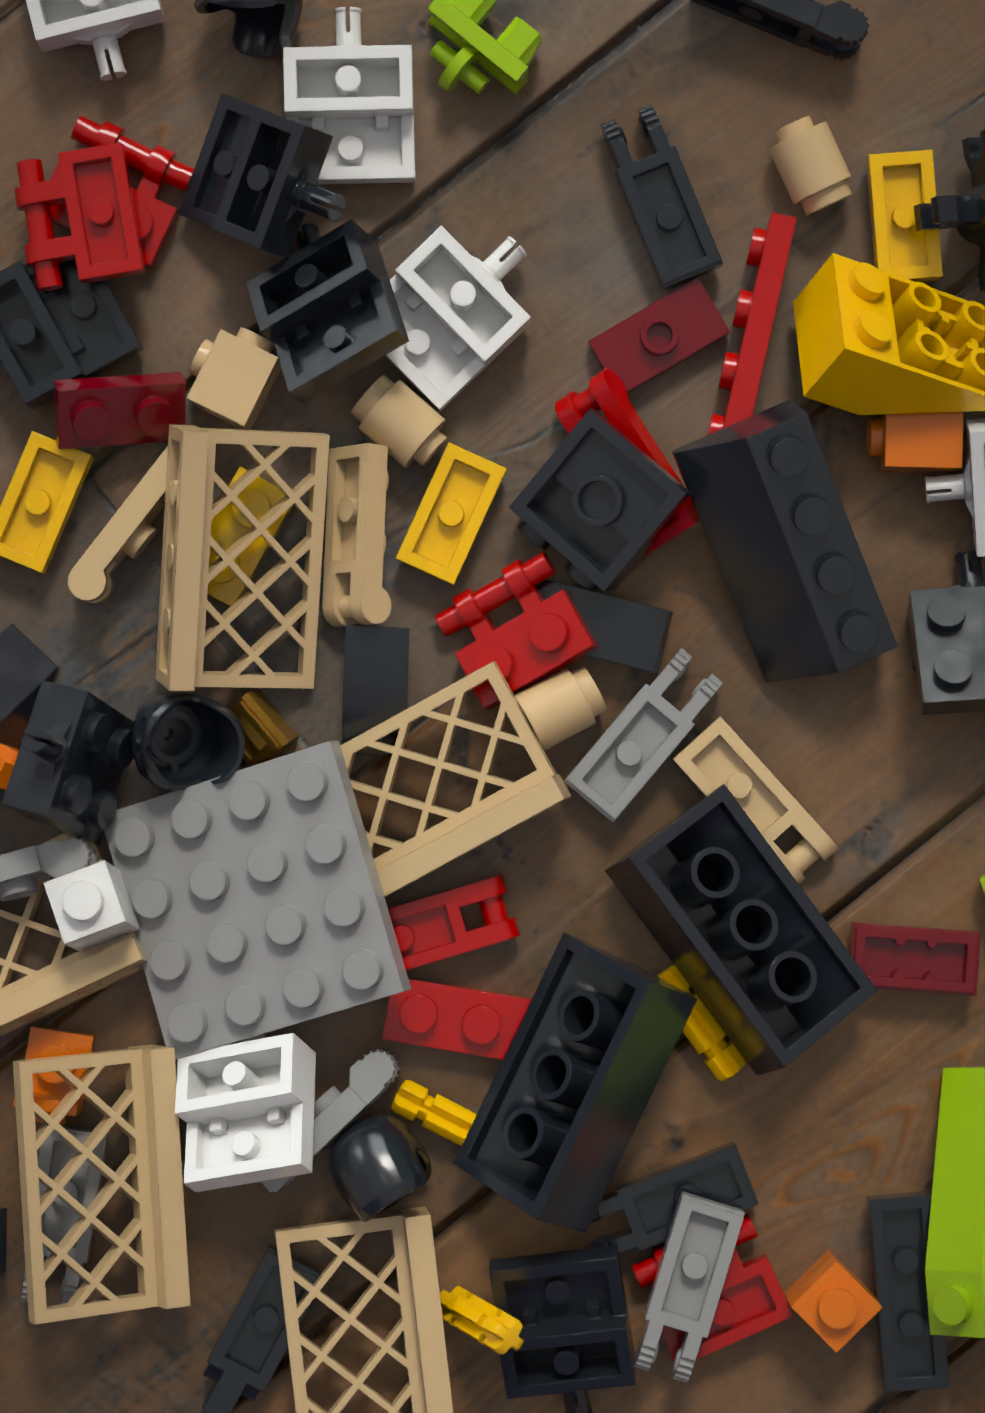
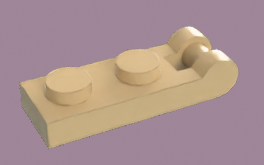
M364 443L329 449L322 610L326 621L335 627L354 626L357 623L362 625L380 624L387 620L391 612V599L388 592L382 588L383 557L386 549V491L389 484L387 471L388 446Z
M168 446L71 569L68 575V586L75 597L94 604L107 600L114 588L111 574L126 555L130 556L133 560L136 559L155 536L157 529L151 523L165 506Z
M721 716L713 721L672 759L704 796L725 784L798 884L806 879L802 873L816 860L821 858L825 862L839 849L826 832ZM792 826L802 837V840L784 854L773 841Z

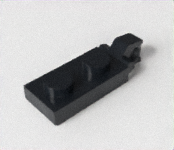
M268 1244L208 1356V1364L203 1375L215 1382L202 1405L203 1410L201 1413H231L240 1395L254 1402L260 1390L265 1391L288 1348L277 1248ZM291 1256L292 1268L314 1284L322 1272ZM294 1281L296 1304H298L308 1291ZM311 1302V1303L309 1304V1306L305 1309V1311L302 1313V1315L298 1318L299 1326H300V1324H301L303 1318L305 1317V1315H306V1313H307V1311H308L310 1305L312 1304V1302Z

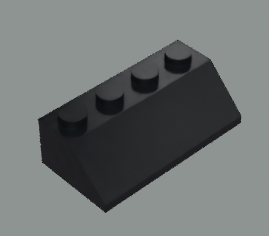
M789 399L671 451L686 489L691 492L689 495L761 674L766 682L839 673L898 647L806 411Z
M725 784L713 790L652 833L605 870L757 1076L788 1066L878 991Z
M564 932L454 1164L536 1220L586 1233L693 1010L697 998L645 969Z

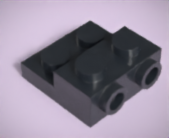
M589 409L509 508L522 519L517 527L531 542L544 550H547L551 545L569 561L564 568L576 582L589 591L593 592L599 587L605 592L615 590L656 542L653 538L689 497L691 492L596 409Z

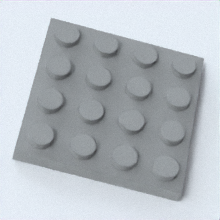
M339 740L321 743L235 771L228 780L220 784L211 783V781L219 778L217 777L186 787L184 790H177L116 810L112 823L108 828L104 829L114 866L121 872L140 930L135 931V935L148 961L143 964L165 1045L166 1047H174L175 1060L411 990Z

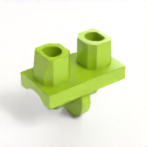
M434 0L427 8V11L432 14L428 23L460 49L457 53L443 40H439L430 52V55L446 68L440 76L437 85L447 93L451 92L462 81L479 95L488 85L490 79L474 67V64L477 63L508 90L517 95L528 81V66L542 44V36L523 19L516 16L499 38L495 40L480 25L497 6V0Z

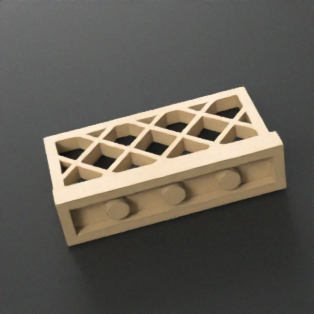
M169 424L155 679L169 691H195V687L314 689L330 435L309 432L199 428L195 425ZM216 444H239L256 462L230 487L214 471ZM253 445L273 447L262 456ZM289 447H311L310 473L291 489L271 467V464ZM264 471L285 496L258 520L237 496ZM215 484L223 494L213 502V487ZM309 490L307 507L300 500V497ZM231 502L252 527L230 548L224 551L211 536V522ZM294 505L307 520L306 536L287 553L266 529ZM261 536L281 560L254 584L233 560L255 539ZM211 548L219 558L209 566ZM305 554L303 571L296 561ZM225 567H228L248 591L221 615L207 600L208 583ZM290 568L303 583L302 600L283 616L266 598L263 592ZM257 599L277 623L250 647L231 627L230 623ZM207 611L215 622L205 630ZM301 617L299 634L292 625ZM224 630L242 649L244 654L226 671H203L204 647ZM286 631L299 645L298 671L272 672L259 656ZM253 662L262 672L243 671Z
M496 661L489 663L340 745L349 776L355 755L362 749L369 746L392 753L382 789L350 779L353 789L380 797L370 832H365L372 856L376 843L393 848L374 858L384 897L391 895L571 797L560 774H556ZM488 680L501 702L494 728L460 718L467 692ZM455 699L451 715L434 711ZM507 715L518 735L503 731ZM422 716L448 723L438 759L404 749L411 722ZM457 726L491 736L481 772L447 762ZM399 730L395 746L379 741ZM500 739L523 745L537 770L516 782L490 775ZM401 757L435 766L425 802L391 792ZM444 769L478 779L471 806L461 812L434 805ZM487 782L504 787L483 799ZM389 800L423 810L415 837L404 843L379 835ZM432 813L448 818L427 830Z
M63 833L42 844L59 839L65 841L66 837H68L69 839H73L74 837L66 833ZM85 841L84 844H89L92 850L95 849L97 851L96 855L100 857L98 862L103 861L104 859L98 845ZM51 879L37 882L38 892L30 895L22 917L0 909V917L19 924L6 960L0 958V965L3 966L0 973V1038L144 970L143 964L148 961L135 932L85 951H78L66 957L69 946L64 944L60 931L33 921L45 890L43 883ZM30 928L61 939L52 963L38 971L16 964ZM14 970L27 975L9 984Z
M148 1044L129 1046L128 1049L13 1061L29 1322L36 1325L151 1307L172 1309L191 1306L179 1117L175 1114L177 1081L174 1047ZM124 1064L126 1089L114 1105L109 1107L88 1086L104 1066ZM87 1068L79 1079L69 1071ZM55 1072L72 1087L50 1115L34 1102L32 1074ZM80 1096H83L104 1115L83 1144L59 1124ZM126 1109L128 1122L121 1117ZM35 1116L43 1123L37 1131ZM113 1125L117 1126L129 1137L130 1154L115 1172L92 1153ZM52 1131L76 1151L54 1180L38 1167L37 1150ZM85 1160L108 1179V1182L87 1208L82 1206L63 1189ZM130 1173L132 1187L125 1182L126 1178L129 1176ZM39 1181L45 1187H47V1189L41 1196L39 1191ZM118 1189L133 1201L134 1218L119 1237L96 1218ZM56 1197L80 1216L58 1245L42 1233L41 1223L42 1214ZM89 1225L112 1244L91 1273L87 1272L67 1254ZM134 1238L136 1252L129 1246ZM43 1246L49 1252H51V1254L48 1256L45 1262L43 1255ZM123 1253L137 1265L138 1293L115 1296L100 1281ZM62 1262L84 1282L67 1303L47 1306L45 1281ZM93 1290H95L98 1294H100L103 1297L100 1299L86 1300L93 1292Z
M426 1207L400 1209V1213L374 1216L367 1222L356 1218L274 1229L295 1413H309V1410L313 1413H340L358 1389L385 1409L384 1413H403L399 1409L409 1397L412 1413H453L431 1214ZM391 1230L393 1255L378 1275H375L349 1254L365 1233ZM351 1235L342 1248L329 1239ZM318 1240L336 1255L315 1283L312 1284L292 1268L290 1243ZM343 1261L371 1281V1284L349 1312L321 1291ZM394 1269L396 1271L398 1292L384 1282ZM294 1281L308 1291L298 1304H296ZM379 1288L399 1303L401 1318L385 1339L357 1319V1316ZM315 1297L343 1318L321 1348L300 1333L298 1318ZM350 1325L378 1345V1348L357 1375H354L329 1355V1352ZM402 1332L405 1355L392 1346ZM301 1345L315 1355L305 1369ZM386 1353L407 1368L408 1376L407 1384L392 1403L364 1382ZM322 1361L350 1382L328 1412L310 1399L306 1391V1382Z

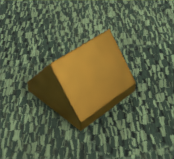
M259 688L246 693L230 708L241 722L244 731L245 749L243 760L249 767L272 760L299 737Z

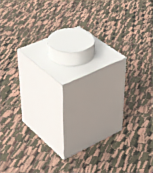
M105 860L43 883L64 944L79 952L140 930L121 872Z

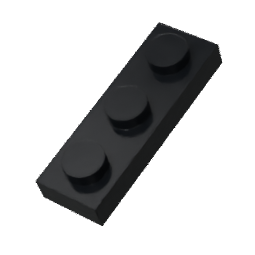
M930 1191L866 1196L874 1294L883 1307L876 1314L882 1387L885 1392L950 1387L946 1338L943 1335H930L925 1264L932 1196Z

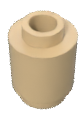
M809 115L775 132L779 143L769 148V152L793 204L800 203L806 216L825 209L852 195L846 181L852 176L827 121L814 126Z
M385 375L379 377L370 386L351 411V414L361 422L359 429L376 444L388 446V454L404 468L408 467L414 460L422 467L425 466L447 440V437L440 432L446 419L401 380L394 384Z
M584 666L571 672L564 668L514 695L544 751L596 724L595 716L607 710L597 685ZM510 721V723H511V725H512V727H513V729H514L516 735H518L517 732H516V730H515V728H514V726H513V724H512V722Z

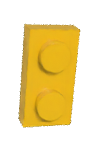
M933 150L869 154L866 159L875 267L914 282L940 280L943 277L939 230L916 232L913 207L917 204L931 203V198L936 196Z
M31 432L0 506V556L46 574L94 460L93 456L75 448L58 449L55 440L37 432Z
M448 442L398 551L396 560L454 586L507 468Z
M240 466L228 487L237 481L247 470ZM258 476L237 497L260 520L285 495L277 486ZM230 502L212 519L211 536L226 551L252 526ZM293 505L266 529L274 539ZM259 536L233 561L252 580L270 546ZM211 548L209 566L219 558ZM225 567L208 583L207 594L231 607L244 594L247 588L228 567Z

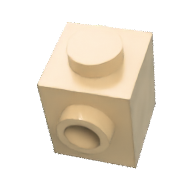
M240 327L237 336L220 329L214 343L205 339L193 359L189 373L197 378L187 396L188 401L193 406L241 430H251L281 370L279 358L271 354L275 344Z

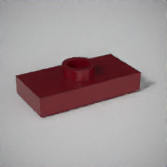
M696 278L588 341V345L603 370L605 368L613 370L620 377L627 393L728 336L730 331L699 278Z
M851 922L849 953L876 989L977 996L981 932Z

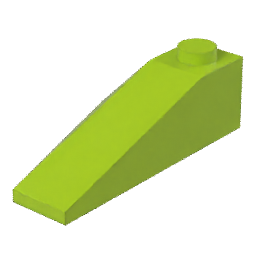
M985 1067L943 1068L925 1264L930 1335L985 1338Z

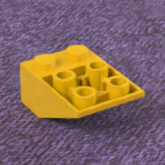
M832 253L793 301L804 397L857 415L985 411V306L981 303L962 299L931 288L925 283L914 282L877 269L871 264L860 263Z

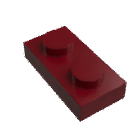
M181 372L54 380V437L58 449L168 442L169 424L185 425L186 382Z

